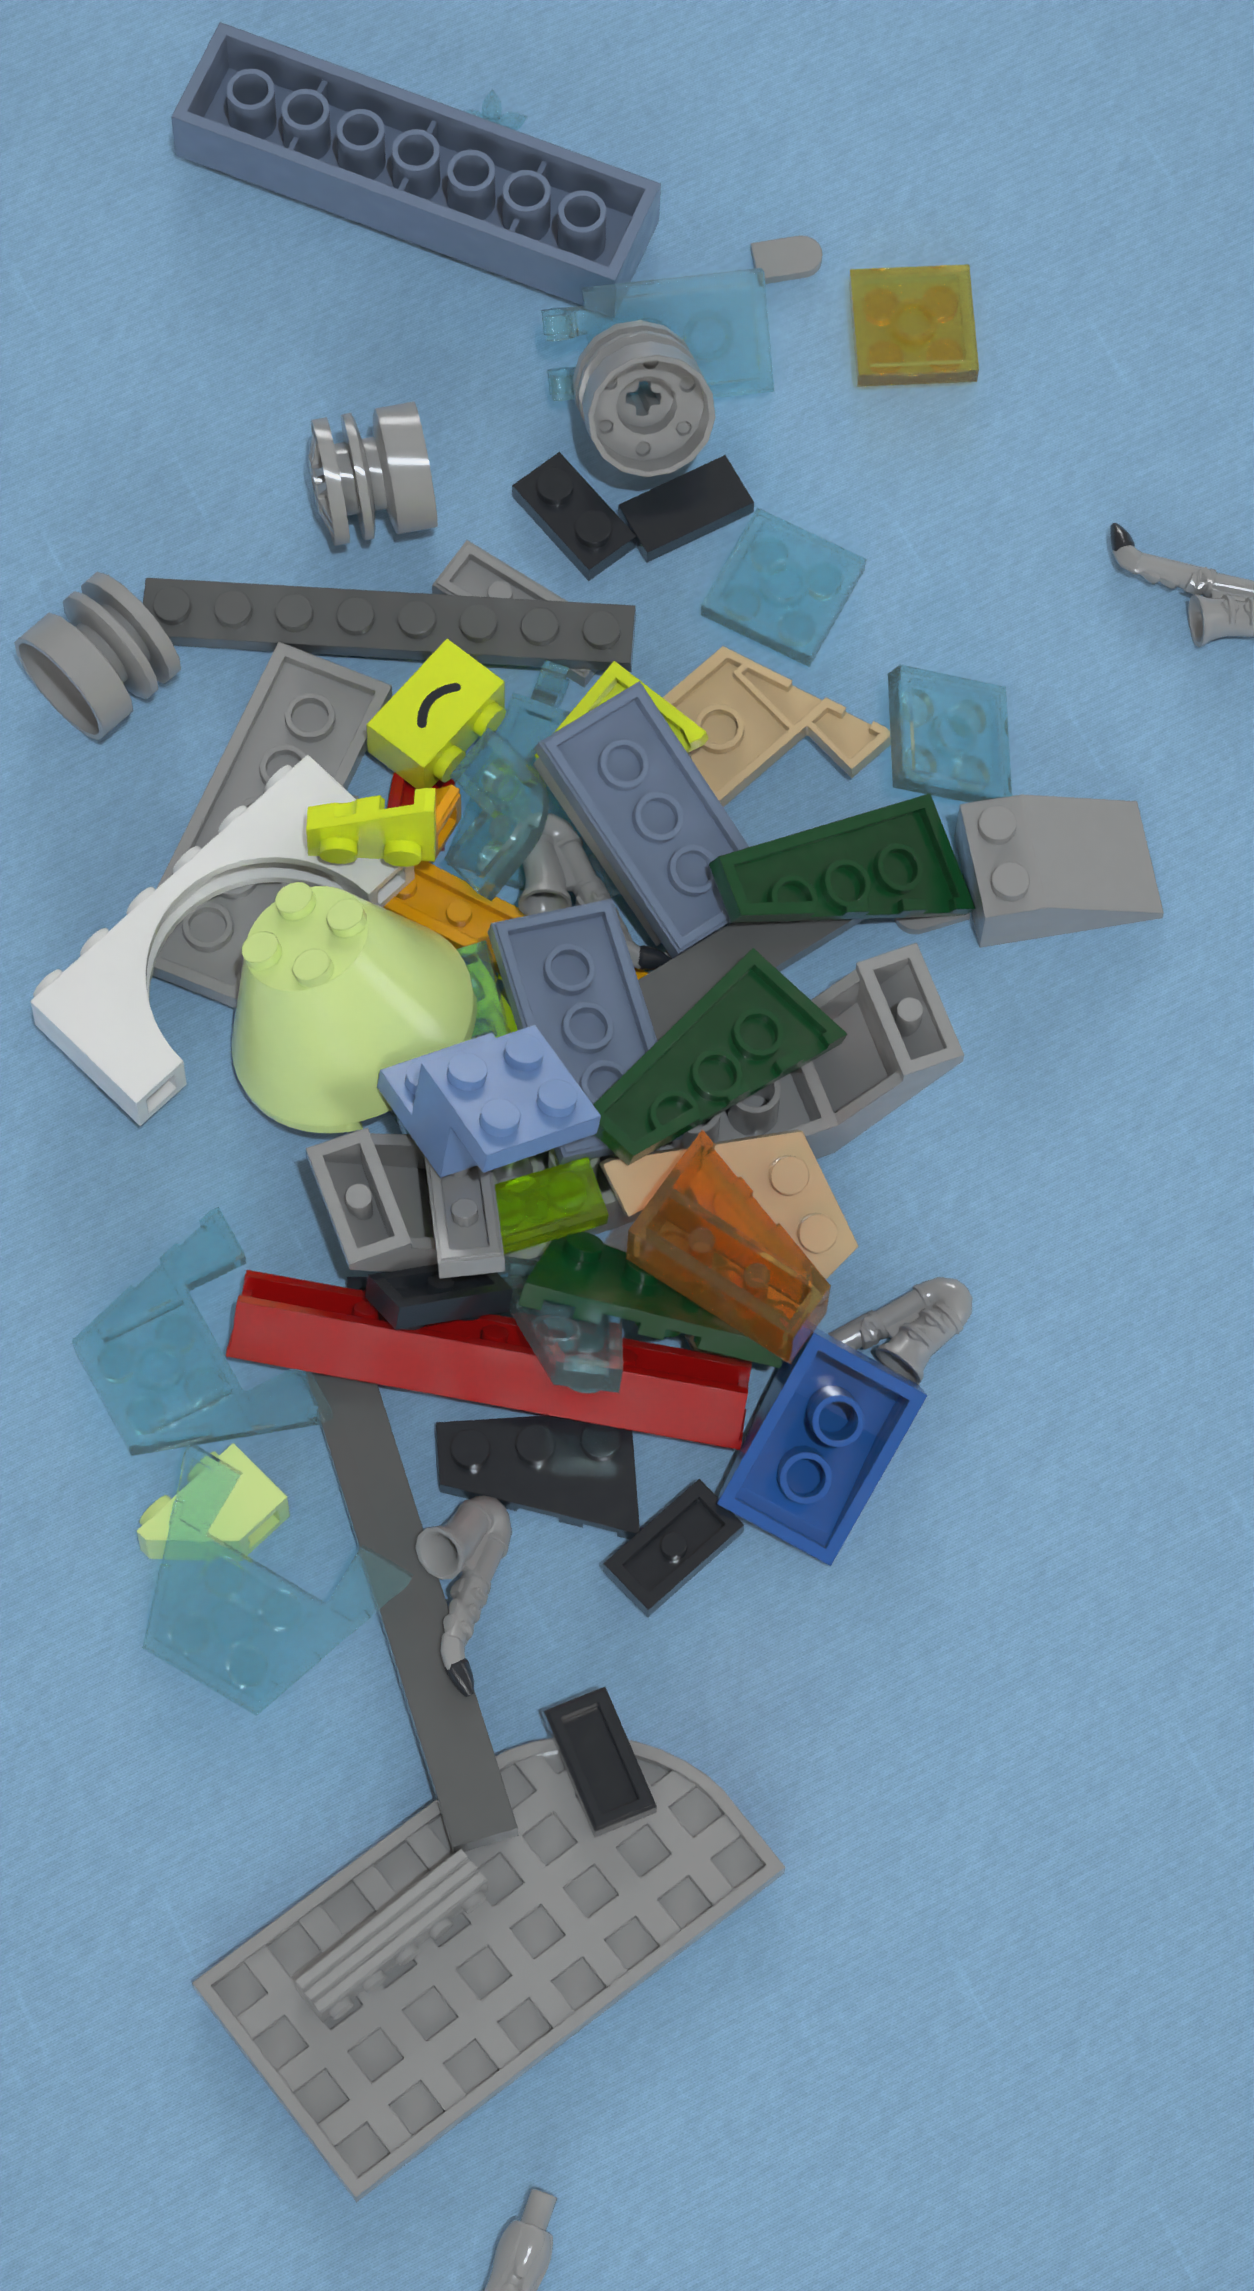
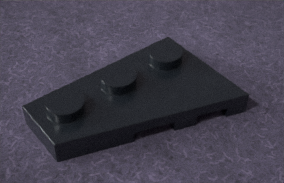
M550 1415L436 1422L440 1492L466 1499L484 1495L493 1497L502 1503L506 1509L517 1511L521 1508L557 1517L559 1522L582 1528L583 1524L617 1532V1537L629 1540L640 1532L632 1430Z

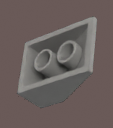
M1021 794L960 804L954 837L963 877L976 908L971 913L979 948L1163 918L1164 912L1137 801Z

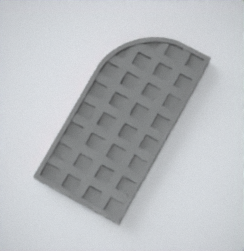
M553 1738L534 1741L509 1749L496 1756V1760L518 1826L519 1836L464 1852L488 1881V1891L484 1893L487 1897L486 1900L471 1913L467 1914L463 1910L451 1920L454 1923L453 1926L443 1936L436 1940L429 1937L418 1947L421 1951L409 1963L402 1967L397 1963L385 1973L387 1979L374 1991L367 1993L364 1989L352 1999L354 2005L343 2016L336 2020L331 2016L322 2023L297 1992L295 1980L454 1855L437 1799L192 1982L193 1988L357 2203L784 1874L785 1866L725 1791L709 1776L670 1753L629 1740L657 1805V1813L594 1837Z

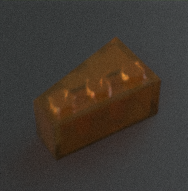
M702 1129L629 1228L626 1259L791 1364L826 1315L831 1285L780 1223L776 1225L753 1197V1190L741 1176L737 1177L716 1152L713 1141Z

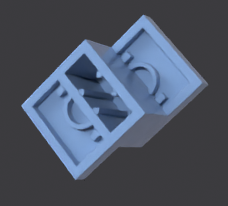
M536 1025L497 1038L491 1032L381 1069L377 1088L440 1178L477 1165L484 1173L597 1133L601 1118L599 1112Z

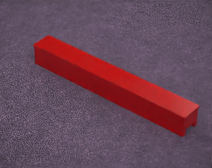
M246 1270L243 1291L237 1299L233 1330L226 1351V1357L737 1450L741 1449L746 1415L745 1406L752 1361L494 1314L482 1315L479 1319L471 1321L458 1319L429 1324L418 1330H395L365 1298V1291Z

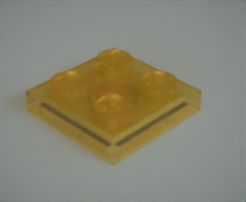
M969 264L850 269L849 293L857 387L977 382L979 363Z

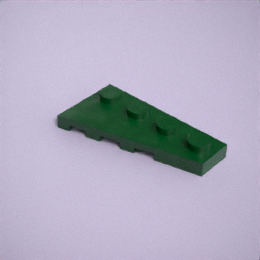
M930 793L724 854L709 863L731 923L945 917L967 915L976 909Z
M752 948L593 1104L601 1115L598 1131L594 1135L622 1161L630 1165L839 1046L848 1034L757 950Z
M563 1228L559 1229L525 1281L518 1303L520 1306L541 1310L544 1300L573 1306L574 1319L600 1324L602 1314L631 1320L638 1326V1334L661 1340L664 1337H674L680 1333L693 1335L698 1349L781 1368L796 1340L802 1317L786 1312L781 1305L766 1299L754 1300L725 1289L721 1283L712 1278L689 1276L665 1267L660 1260L650 1255L630 1254L604 1244L600 1238L584 1231L571 1232Z

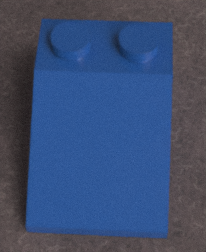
M806 1322L765 1396L716 1503L831 1566L928 1395L912 1380Z

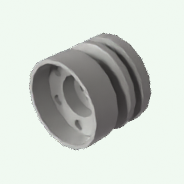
M637 320L619 323L596 335L580 354L572 379L575 403L585 422L589 435L603 459L624 473L643 477L670 474L695 459L709 441L716 418L713 393L702 375L695 358L680 336L664 325ZM647 381L648 384H643L639 387V382ZM639 387L638 394L630 395L629 392H635Z
M415 402L375 408L373 413V437L364 439L361 438L352 414H342L341 426L344 440L342 443L334 444L327 417L311 420L312 440L308 455L311 480L318 513L330 531L334 546L350 543L347 518L349 515L357 514L364 540L374 539L376 530L375 511L387 509L392 526L397 534L438 527L429 459Z
M96 572L81 585L82 593L74 591L63 601L64 613L68 621L61 616L48 613L14 643L16 654L25 671L50 704L83 734L100 740L133 712L132 700L128 691L135 696L147 699L158 690L157 681L165 684L181 670L180 658L172 641L143 603L124 585L111 576Z

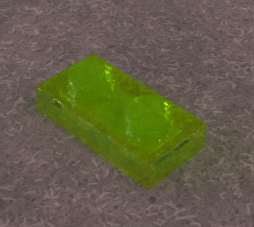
M588 1157L494 1184L504 1254L608 1223L609 1214Z

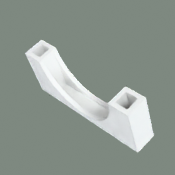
M306 755L294 767L286 765L280 768L267 782L264 794L248 808L242 805L234 809L221 823L218 830L219 834L202 849L199 846H195L184 853L175 864L173 875L157 889L148 887L139 893L130 903L126 912L127 915L110 931L107 928H103L94 933L83 945L80 957L65 971L62 972L60 969H57L48 974L36 987L33 994L34 998L30 1001L35 1025L141 1126L187 1085L184 1062L162 1035L154 1019L149 998L151 979L159 953L168 937L188 914L206 901L229 890L246 885L274 882H303L309 885V887H335L380 907H384L415 879L414 866H394L386 863L384 859L357 858L352 863L335 864L322 860L320 856H308L306 834L308 807L334 802L348 803L356 799L314 759Z

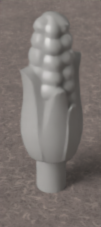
M535 2189L531 2190L521 2221H512L499 2240L492 2272L484 2291H537L551 2260L553 2236L546 2229L557 2201L556 2197Z

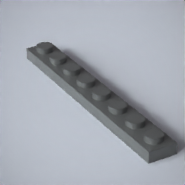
M146 578L143 605L159 622L172 641L173 646L274 651L278 642L310 654L427 660L446 639H449L482 664L606 671L615 661L628 672H632L636 625L635 605Z

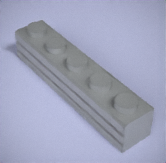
M460 1849L295 1980L297 1992L322 2023L331 2016L334 2020L340 2018L354 2005L352 1999L364 1989L367 1993H370L378 1988L387 1979L385 1973L398 1963L402 1967L413 1960L421 1951L418 1946L429 1937L436 1940L443 1936L453 1926L454 1923L451 1920L465 1910L468 1914L478 1908L487 1898L484 1895L488 1891L487 1879L464 1851Z

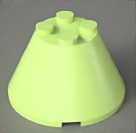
M303 882L290 883L277 893L275 902L260 914L243 943L242 955L244 959L231 1039L233 1065L241 1085L252 1102L267 1116L283 1125L314 1133H343L363 1129L361 1121L393 1110L377 1088L381 1069L471 1040L476 1023L477 997L473 991L469 969L460 953L449 941L430 928L347 891L329 886L309 887V885Z

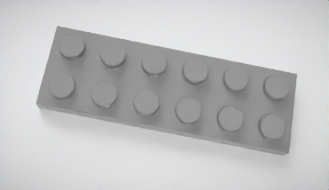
M278 642L157 888L173 875V868L184 853L195 846H199L202 849L219 834L218 830L221 823L234 809L242 805L248 808L263 795L267 782L280 768L286 765L294 767L306 755H309L347 790L368 748L366 724L392 698V685ZM274 882L246 885L224 892L201 904L188 914L168 937L157 958L153 976L236 1008L244 959L242 955L243 943L260 914L275 902L277 893L290 883Z

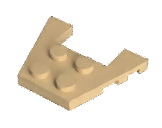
M724 646L662 697L707 732L709 737L707 742L703 746L688 752V755L723 807L805 736H809L851 778L857 775L893 743V733L885 726L875 721L869 724L847 713L846 707L827 697L821 700L793 686L792 680Z
M798 1129L719 1141L714 1144L655 1151V1153H649L630 1165H627L619 1157L608 1158L599 1163L624 1214L628 1217L687 1187L738 1293L754 1300L766 1299L773 1301L791 1314L859 1247L803 1131ZM689 1334L685 1335V1338L692 1351L736 1358L703 1349H698L694 1342V1336Z

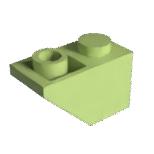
M232 1443L220 1455L214 1451L203 1457L190 1471L187 1478L190 1483L172 1499L168 1495H164L156 1500L141 1516L139 1523L142 1526L137 1530V1536L141 1551L149 1559L243 1560L290 1517L288 1497Z

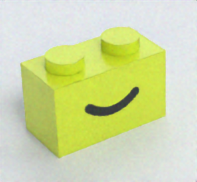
M446 639L366 724L368 752L416 789L432 788L438 780L442 782L449 781L462 766L466 758L465 751L479 736L482 739L490 737L502 723L506 715L505 681L449 639Z

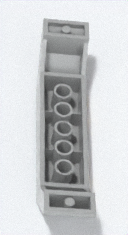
M914 943L857 962L854 971L811 1000L848 1034L842 1044L684 1133L682 1139L671 1141L655 1151L714 1144L719 1141L798 1129L803 1131L815 1158L818 1159L841 1149L963 1062L964 1053L918 944ZM367 1127L306 1148V1155L350 1270L391 1272L438 1264L424 1154L410 1134L370 1133ZM553 1148L493 1169L504 1258L517 1250L554 1238L560 1228L571 1232L584 1231L596 1235L692 1202L693 1199L686 1187L630 1217L626 1216L599 1164L608 1158L618 1157L616 1154L559 1166Z

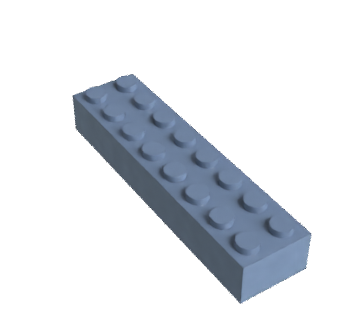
M222 22L216 28L171 116L175 155L612 317L615 316L659 223L661 183Z

